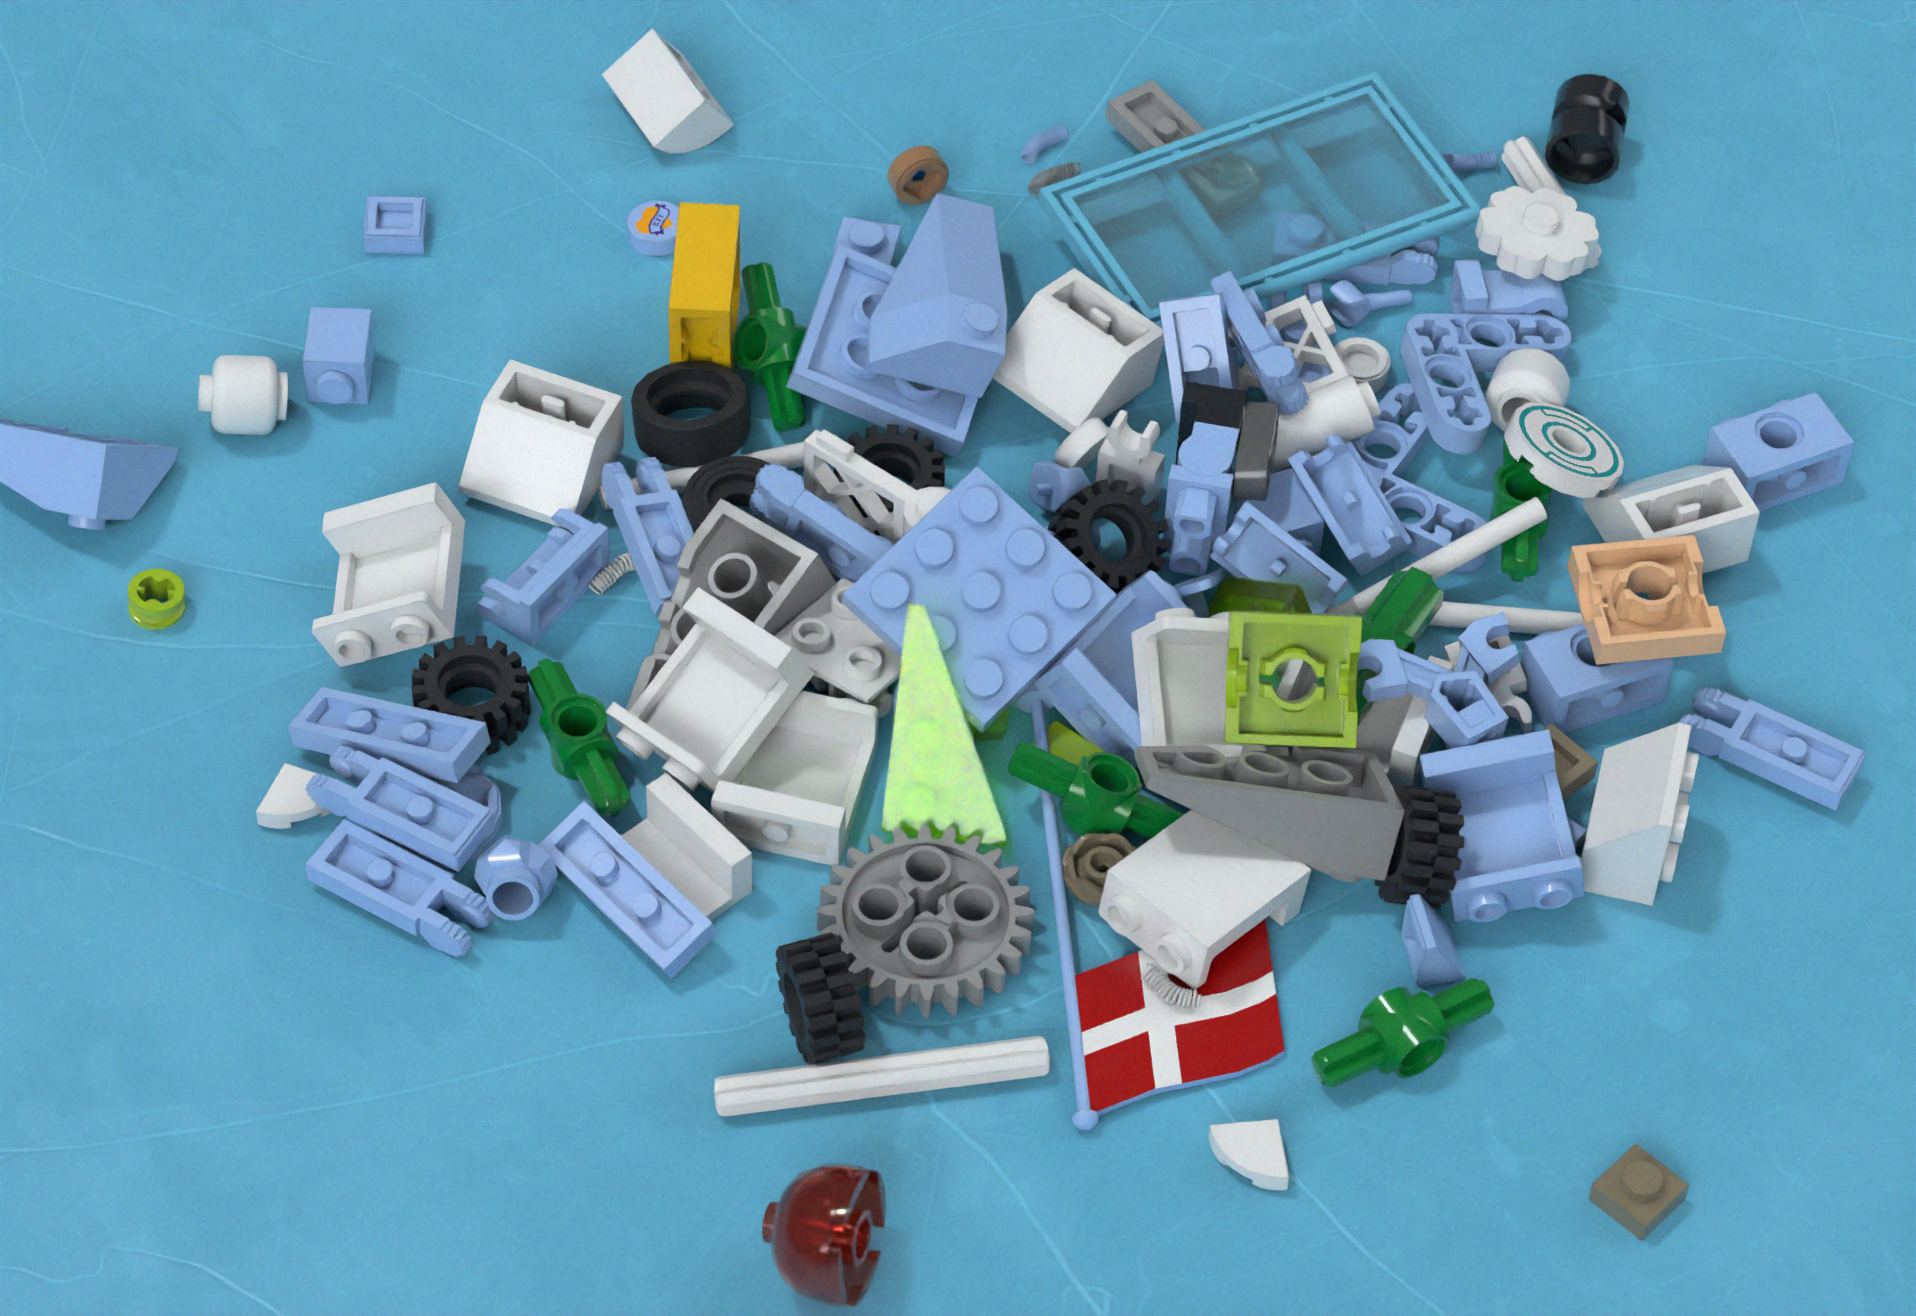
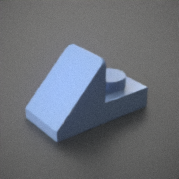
M1223 292L1166 299L1159 302L1176 423L1180 422L1181 402L1186 381L1238 390L1237 348H1230Z

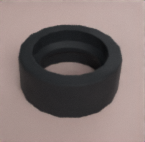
M683 361L667 364L648 373L635 385L631 398L634 435L639 449L649 457H656V460L659 459L661 463L679 467L703 466L713 460L735 454L747 442L751 427L748 392L743 379L728 367L707 361ZM687 408H709L717 411L707 417L691 420L672 419L665 416L676 410Z

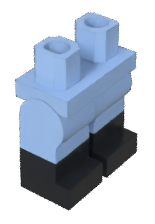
M1188 381L1185 383L1181 402L1175 465H1171L1168 478L1165 518L1169 529L1163 532V539H1170L1169 569L1173 572L1196 576L1206 575L1209 557L1213 553L1212 546L1219 536H1223L1227 532L1247 391Z

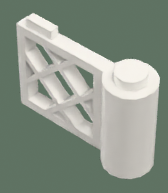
M1306 295L1265 312L1266 322L1262 323L1264 327L1273 323L1277 330L1301 319L1306 325V329L1298 344L1283 341L1285 347H1289L1294 358H1296L1299 371L1304 362L1327 366L1331 372L1330 375L1311 383L1303 382L1309 399L1306 401L1307 405L1303 407V410H1299L1298 413H1292L1291 415L1279 413L1277 445L1272 468L1273 474L1291 467L1288 458L1301 450L1309 452L1311 456L1325 450L1328 447L1326 437L1329 435L1338 434L1344 443H1347L1374 431L1372 418L1381 415V411L1369 383L1365 381L1357 385L1353 376L1347 373L1328 335L1337 331L1322 300L1310 304ZM1229 335L1230 348H1236V345L1234 344L1232 338ZM1246 362L1242 368L1238 367V390L1246 391L1248 386L1260 388Z
M825 429L821 432L815 430L804 440V489L823 501L829 500V502L836 504L845 512L848 518L875 535L873 531L878 530L882 537L887 538L894 545L951 491L944 487H927L915 490L854 453L852 445ZM828 464L836 468L845 482H839ZM876 493L894 503L893 512L889 513ZM849 495L855 496L868 515L867 518L862 516Z

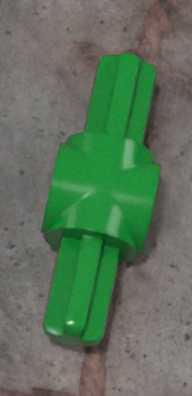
M761 262L756 265H747L742 269L741 277L749 314L743 318L734 333L732 343L733 356L741 368L751 371L754 383L765 386L774 428L779 432L796 430L803 427L806 422L801 395L799 392L786 386L807 327L796 324L793 311L781 307L771 264Z
M1503 438V466L1495 472L1493 477V502L1489 522L1534 497L1540 500L1547 513L1546 520L1501 544V571L1511 575L1512 581L1523 582L1524 577L1535 576L1538 571L1539 540L1548 531L1549 502L1552 488L1534 478L1535 476L1529 472L1533 464L1523 455L1519 461L1513 458Z
M549 658L538 661V666L529 671L528 681L543 709L539 723L550 744L552 766L560 775L571 780L580 781L596 813L606 814L609 817L620 814V810L630 804L631 795L614 764L618 756V748L608 731L605 707L596 698L577 693L562 663L552 662Z
M1021 742L1016 747L1008 765V772L1012 776L1062 798L1059 810H1062L1063 819L1073 831L1081 836L1088 833H1115L1120 835L1122 829L1126 827L1151 839L1184 815L1139 794L1143 783L1140 782L1137 771L1128 761L1112 753L1097 752L1089 757L1082 756L1078 765L1028 742Z
M1470 978L1432 997L1423 991L1412 994L1406 987H1396L1382 993L1362 1012L1358 1023V1032L1313 1054L1311 1062L1316 1077L1322 1085L1336 1087L1374 1068H1377L1384 1074L1395 1071L1401 1078H1409L1422 1073L1437 1062L1445 1052L1449 1040L1448 1033L1491 1013L1494 1008V1000L1490 994V988L1484 980Z

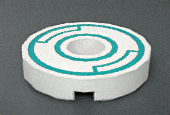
M1528 402L1515 410L1506 425L1504 439L1513 458L1519 461L1523 455L1533 464L1529 472L1535 476L1534 478L1561 493L1580 498L1596 497L1600 490L1607 494L1614 488L1622 474L1624 461L1615 443L1604 431L1588 419L1564 407L1545 402Z

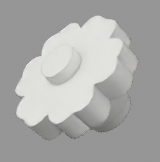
M1511 186L1504 191L1491 194L1488 207L1480 210L1475 229L1479 249L1487 254L1497 255L1496 263L1500 270L1515 273L1524 279H1535L1542 273L1556 281L1565 280L1569 276L1578 275L1584 271L1586 260L1594 255L1599 233L1595 227V218L1588 213L1576 211L1577 202L1572 197L1559 194L1545 187L1530 193L1528 190L1518 186Z

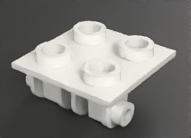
M843 577L778 632L775 637L793 648L813 671L814 675L809 682L814 685L815 689L821 692L829 689L830 697L840 699L846 696V698L857 700L863 704L875 706L879 709V717H884L893 705V695L887 692L888 686L909 669L910 666L842 603L843 594L854 584L851 580Z

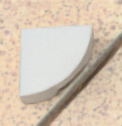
M284 763L256 810L258 825L274 829L291 828V822L305 820L318 814L321 817L330 814L327 809H322L321 806H317L314 801H311V797L307 795L308 792L305 790L307 783L317 773Z
M1278 1119L1210 1125L1209 1143L1217 1160L1223 1166L1228 1164L1236 1172L1252 1179V1185L1259 1188L1287 1190L1289 1174Z

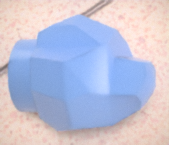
M504 835L477 858L474 874L475 880L486 895L489 909L498 917L507 920H521L532 915L551 894L558 876L551 854L529 840Z

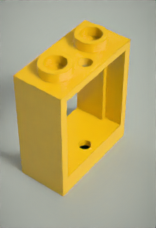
M680 202L668 307L670 364L683 361H707L728 367L733 371L734 356L732 343L737 329L741 290L740 205Z

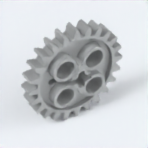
M921 824L918 837L908 839L903 829L897 826L894 827L893 843L886 844L879 837L872 834L869 836L868 854L850 847L847 850V867L832 865L830 868V885H822L820 889V907L817 908V931H820V935L832 932L835 938L839 939L841 950L845 951L848 958V969L853 972L856 981L854 983L855 991L867 985L870 987L869 1005L875 1007L889 996L895 998V1015L901 1016L908 1004L913 1002L919 1004L923 1018H929L933 1003L942 1002L951 1016L957 1015L958 998L965 996L972 1004L980 1007L983 1005L984 986L1001 994L1005 991L1006 974L1017 976L1020 974L1022 955H1029L1034 909L1029 908V886H1018L1019 868L1017 866H1009L1001 869L1002 850L1000 848L981 855L979 853L980 836L974 835L963 845L955 843V827L951 826L944 832L941 839L932 838L927 824ZM877 918H878V919H884V920L877 921V920H871V919H877ZM927 957V958H933V959L924 960V959H919V958Z

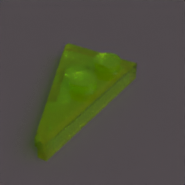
M910 602L907 609L881 831L894 833V827L900 826L906 834L918 836L921 824H927L932 838L941 839L944 832L951 826L955 827V841L966 842L974 835L980 836V844L1006 847L1009 834L999 814L989 786V778L983 761L979 758L973 741V733L957 688L953 685L934 624L930 620L925 605Z

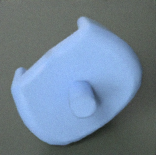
M1056 461L1036 462L1029 478V496L1041 508L1055 512L1070 497L1088 485L1090 486V482L1080 467L1066 468L1058 465Z

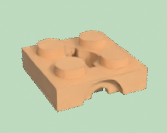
M1695 535L1571 546L1567 568L1596 665L1722 652L1726 630L1718 606H1708L1703 592V558ZM1635 593H1647L1652 600L1638 597Z

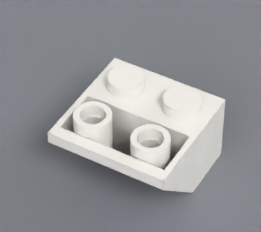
M1073 268L1038 291L1006 335L1005 356L996 370L993 379L1069 433H1072L1091 418L1103 420L1152 386L1164 343L1163 329Z
M510 359L483 400L459 482V493L569 530L559 526L551 517L561 508L571 510L582 516L598 490V486L602 483L600 479L602 466L605 463L615 462L623 449V397Z
M1690 465L1614 487L1607 494L1600 491L1596 497L1583 498L1582 500L1583 508L1605 543L1695 535L1703 558L1702 574L1748 561L1760 511L1734 471L1728 467Z
M1676 723L1604 749L1581 856L1584 891L1653 906L1658 882H1672L1679 851V844L1675 843H1682L1689 811V805L1687 804L1689 794L1679 792V790L1691 793L1699 754L1687 752L1692 725Z

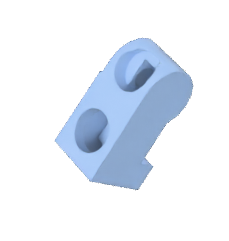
M1479 260L1455 261L1448 301L1451 313L1543 314L1557 318L1563 323L1568 316V306L1561 281L1552 280L1542 273L1535 279H1524L1515 273L1504 270L1482 271Z

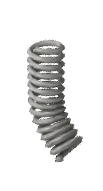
M1068 162L1067 165L1064 163L1063 166L1060 164L1059 167L1056 165V167L1048 168V170L1044 169L1043 172H1039L1028 185V191L1032 195L1039 196V194L1035 193H1039L1040 188L1077 176L1075 163L1071 162L1070 164ZM1077 162L1076 165H1077V168H1078V175H1080V173H1081L1080 165H1079V163Z

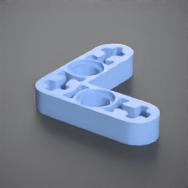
M1424 313L1417 314L1409 319L1399 349L1432 438L1445 450L1458 454H1469L1481 449L1491 422V413L1475 372H1494L1500 360L1510 352L1522 348L1541 349L1554 355L1563 364L1572 336L1566 324L1557 318L1543 314ZM1473 338L1488 340L1496 344L1498 347H1488L1476 342ZM1433 350H1437V353L1432 355ZM1432 378L1445 379L1454 383L1458 388L1442 386L1434 382ZM1458 411L1457 416L1452 417L1453 413Z
M1403 383L1393 387L1378 404L1381 415L1372 418L1375 430L1351 442L1393 510L1409 508L1417 511L1423 519L1419 522L1402 523L1415 544L1408 548L1407 551L1424 558L1486 524V521L1479 515L1401 479V476L1431 438V434L1412 384ZM1411 410L1414 411L1405 421L1404 429L1398 426L1400 414L1406 416ZM1374 444H1384L1395 449L1397 455L1389 459H1379L1370 455L1366 448ZM1433 524H1436L1434 533H1431ZM1488 551L1452 571L1458 573L1478 569L1484 564Z

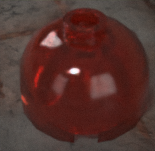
M826 1163L801 1172L787 1185L779 1202L771 1201L769 1203L762 1225L763 1241L771 1244L773 1262L781 1279L803 1297L831 1306L855 1307L860 1304L870 1287L880 1255V1251L869 1249L872 1226L884 1228L886 1195L882 1175L878 1171L864 1169L859 1165Z

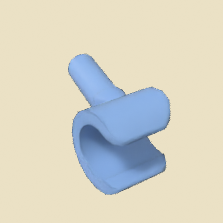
M1345 279L1335 283L1330 289V292L1338 301L1329 303L1325 307L1342 324L1347 327H1354L1364 320L1369 311L1377 310V308L1410 304L1412 295L1408 289L1377 294H1362L1349 280Z

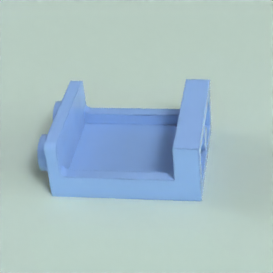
M1149 570L1123 588L1117 594L1114 604L1033 683L1084 739L1107 753L1122 757L1134 768L1138 766L1135 760L1137 747L1142 746L1131 632L1154 621L1155 613L1172 608H1188L1182 602L1178 591L1152 570Z
M1549 729L1420 755L1423 787L1453 791L1457 794L1456 799H1460L1462 805L1458 814L1464 816V826L1460 830V836H1464V847L1459 848L1458 858L1462 861L1460 871H1454V877L1457 881L1454 890H1448L1454 922L1468 919L1474 922H1489L1501 918L1509 911L1534 906L1539 909H1555L1568 904L1574 898L1584 897L1583 868L1580 857L1576 855L1555 769V753Z

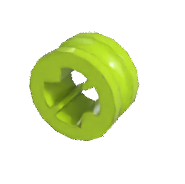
M162 568L147 569L135 575L128 585V610L132 621L141 628L150 630L165 629L179 621L185 612V589L181 578L172 571ZM153 595L157 599H162L168 596V602L161 604L156 599H150L145 602V597Z

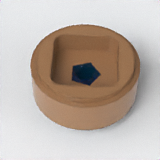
M916 146L904 151L892 162L887 173L890 187L898 199L906 204H920L931 200L937 193L941 192L949 177L946 163L937 150L930 146Z

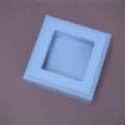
M367 196L363 234L364 253L424 254L427 220L426 197Z

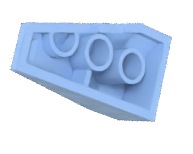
M940 193L936 194L868 322L866 371L982 398L1005 356L1007 303L993 207Z
M0 417V481L43 509L69 514L67 525L73 527L105 530L107 520H133L174 464L177 457L178 448L110 435H103L102 437L71 433L68 428L29 423H15L13 426L14 420Z

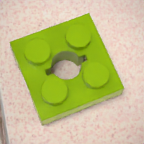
M1229 610L1224 742L1234 744L1356 748L1358 721L1356 681L1358 659L1361 653L1362 617L1360 615ZM1297 658L1309 663L1316 677H1324L1323 684L1313 683L1309 692L1303 697L1287 700L1275 694L1270 682L1259 681V672L1263 675H1273V671L1280 663L1287 659Z

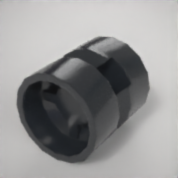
M1576 75L1564 81L1557 90L1545 150V159L1548 167L1557 176L1573 183L1593 184L1610 178L1618 169L1630 106L1627 92L1618 82L1601 75Z

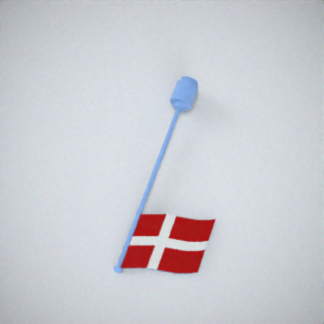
M1031 684L1011 706L1024 712L1032 713L1035 746L1049 752L1044 712L1050 710L1054 705L1034 684ZM1040 789L1078 1112L1072 1115L1073 1124L1080 1130H1090L1097 1125L1100 1115L1153 1094L1235 1078L1269 1065L1282 1057L1285 1049L1265 919L1213 958L1206 982L1196 989L1197 1000L1198 995H1201L1198 1009L1195 1007L1187 1009L1186 1006L1182 1008L1181 1004L1177 1006L1178 996L1174 1004H1171L1172 998L1166 1002V997L1161 998L1158 992H1154V989L1148 986V982L1145 983L1144 979H1141L1142 973L1151 967V965L1147 967L1145 964L1153 963L1154 966H1157V969H1160V972H1163L1170 979V982L1172 981L1182 989H1191L1193 1001L1195 989H1192L1176 975L1165 971L1144 950L1075 975L1054 794Z

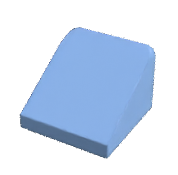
M1420 894L1410 895L1406 903L1401 938L1415 982L1419 983V987L1462 981L1465 978V972L1448 924Z

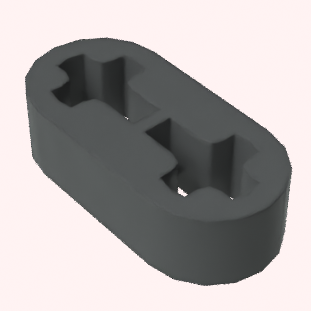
M1247 402L1236 459L1234 498L1258 501L1267 500L1277 445L1279 404Z

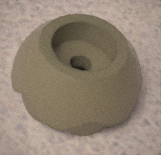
M1088 833L1081 836L1075 845H1071L1066 849L1063 855L1062 865L1065 885L1080 902L1099 908L1107 873L1098 871L1103 870L1107 872L1137 848L1131 846L1125 837L1115 833Z

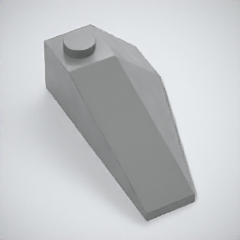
M720 498L683 548L677 565L680 571L679 578L670 602L664 601L658 618L661 624L660 631L651 656L644 658L626 710L629 711L696 624L693 618L684 610L683 606L698 587L775 636L836 584L820 555Z
M1251 744L1242 746L1239 757H1225L1216 749L1205 745L1137 747L1135 760L1146 788L1322 873H1327L1337 880L1358 882L1362 878L1385 881L1405 810L1375 752L1342 747L1294 746L1292 754L1289 756H1273L1267 754L1268 750L1263 745Z

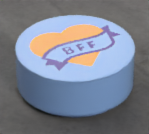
M649 201L635 207L627 218L628 240L631 246L639 253L648 256H665L674 253L679 207L667 201Z

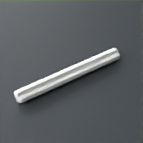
M1034 1036L726 1075L714 1079V1101L718 1114L725 1117L1038 1077L1049 1073L1050 1054L1045 1038Z

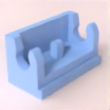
M1332 434L1326 437L1328 447L1319 454L1311 456L1309 452L1301 450L1288 458V461L1347 558L1359 575L1363 577L1415 544L1353 443L1349 441L1345 444L1340 435Z
M1247 501L1236 513L1235 521L1223 536H1219L1212 546L1213 553L1210 555V558L1280 612L1326 614L1348 586V581L1344 576Z
M559 509L551 517L552 520L559 526L569 529L573 535L567 530L554 526L547 533V540L504 582L489 578L480 587L489 597L484 596L477 603V614L533 646L590 589L589 584L593 586L591 580H595L594 577H598V573L601 574V570L604 571V567L607 568V564L610 565L608 527L599 522L595 525L571 510Z

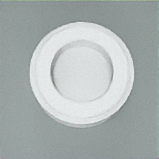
M1353 337L1335 345L1334 348L1347 373L1353 376L1357 385L1367 381L1373 393L1380 391L1385 386L1389 375L1390 356L1381 344L1368 338Z
M1100 418L1087 420L1063 441L1055 452L1054 460L1066 468L1080 467L1084 469L1098 456V451L1107 438L1109 428Z

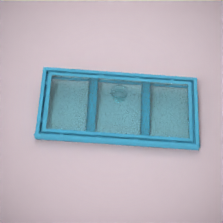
M1376 71L1040 188L1038 199L1039 205L1089 277L1161 328L1160 301L1213 293L1209 283L1211 279L1228 271L1232 272L1243 292L1252 288L1259 301L1475 223L1478 221L1481 210L1475 199Z

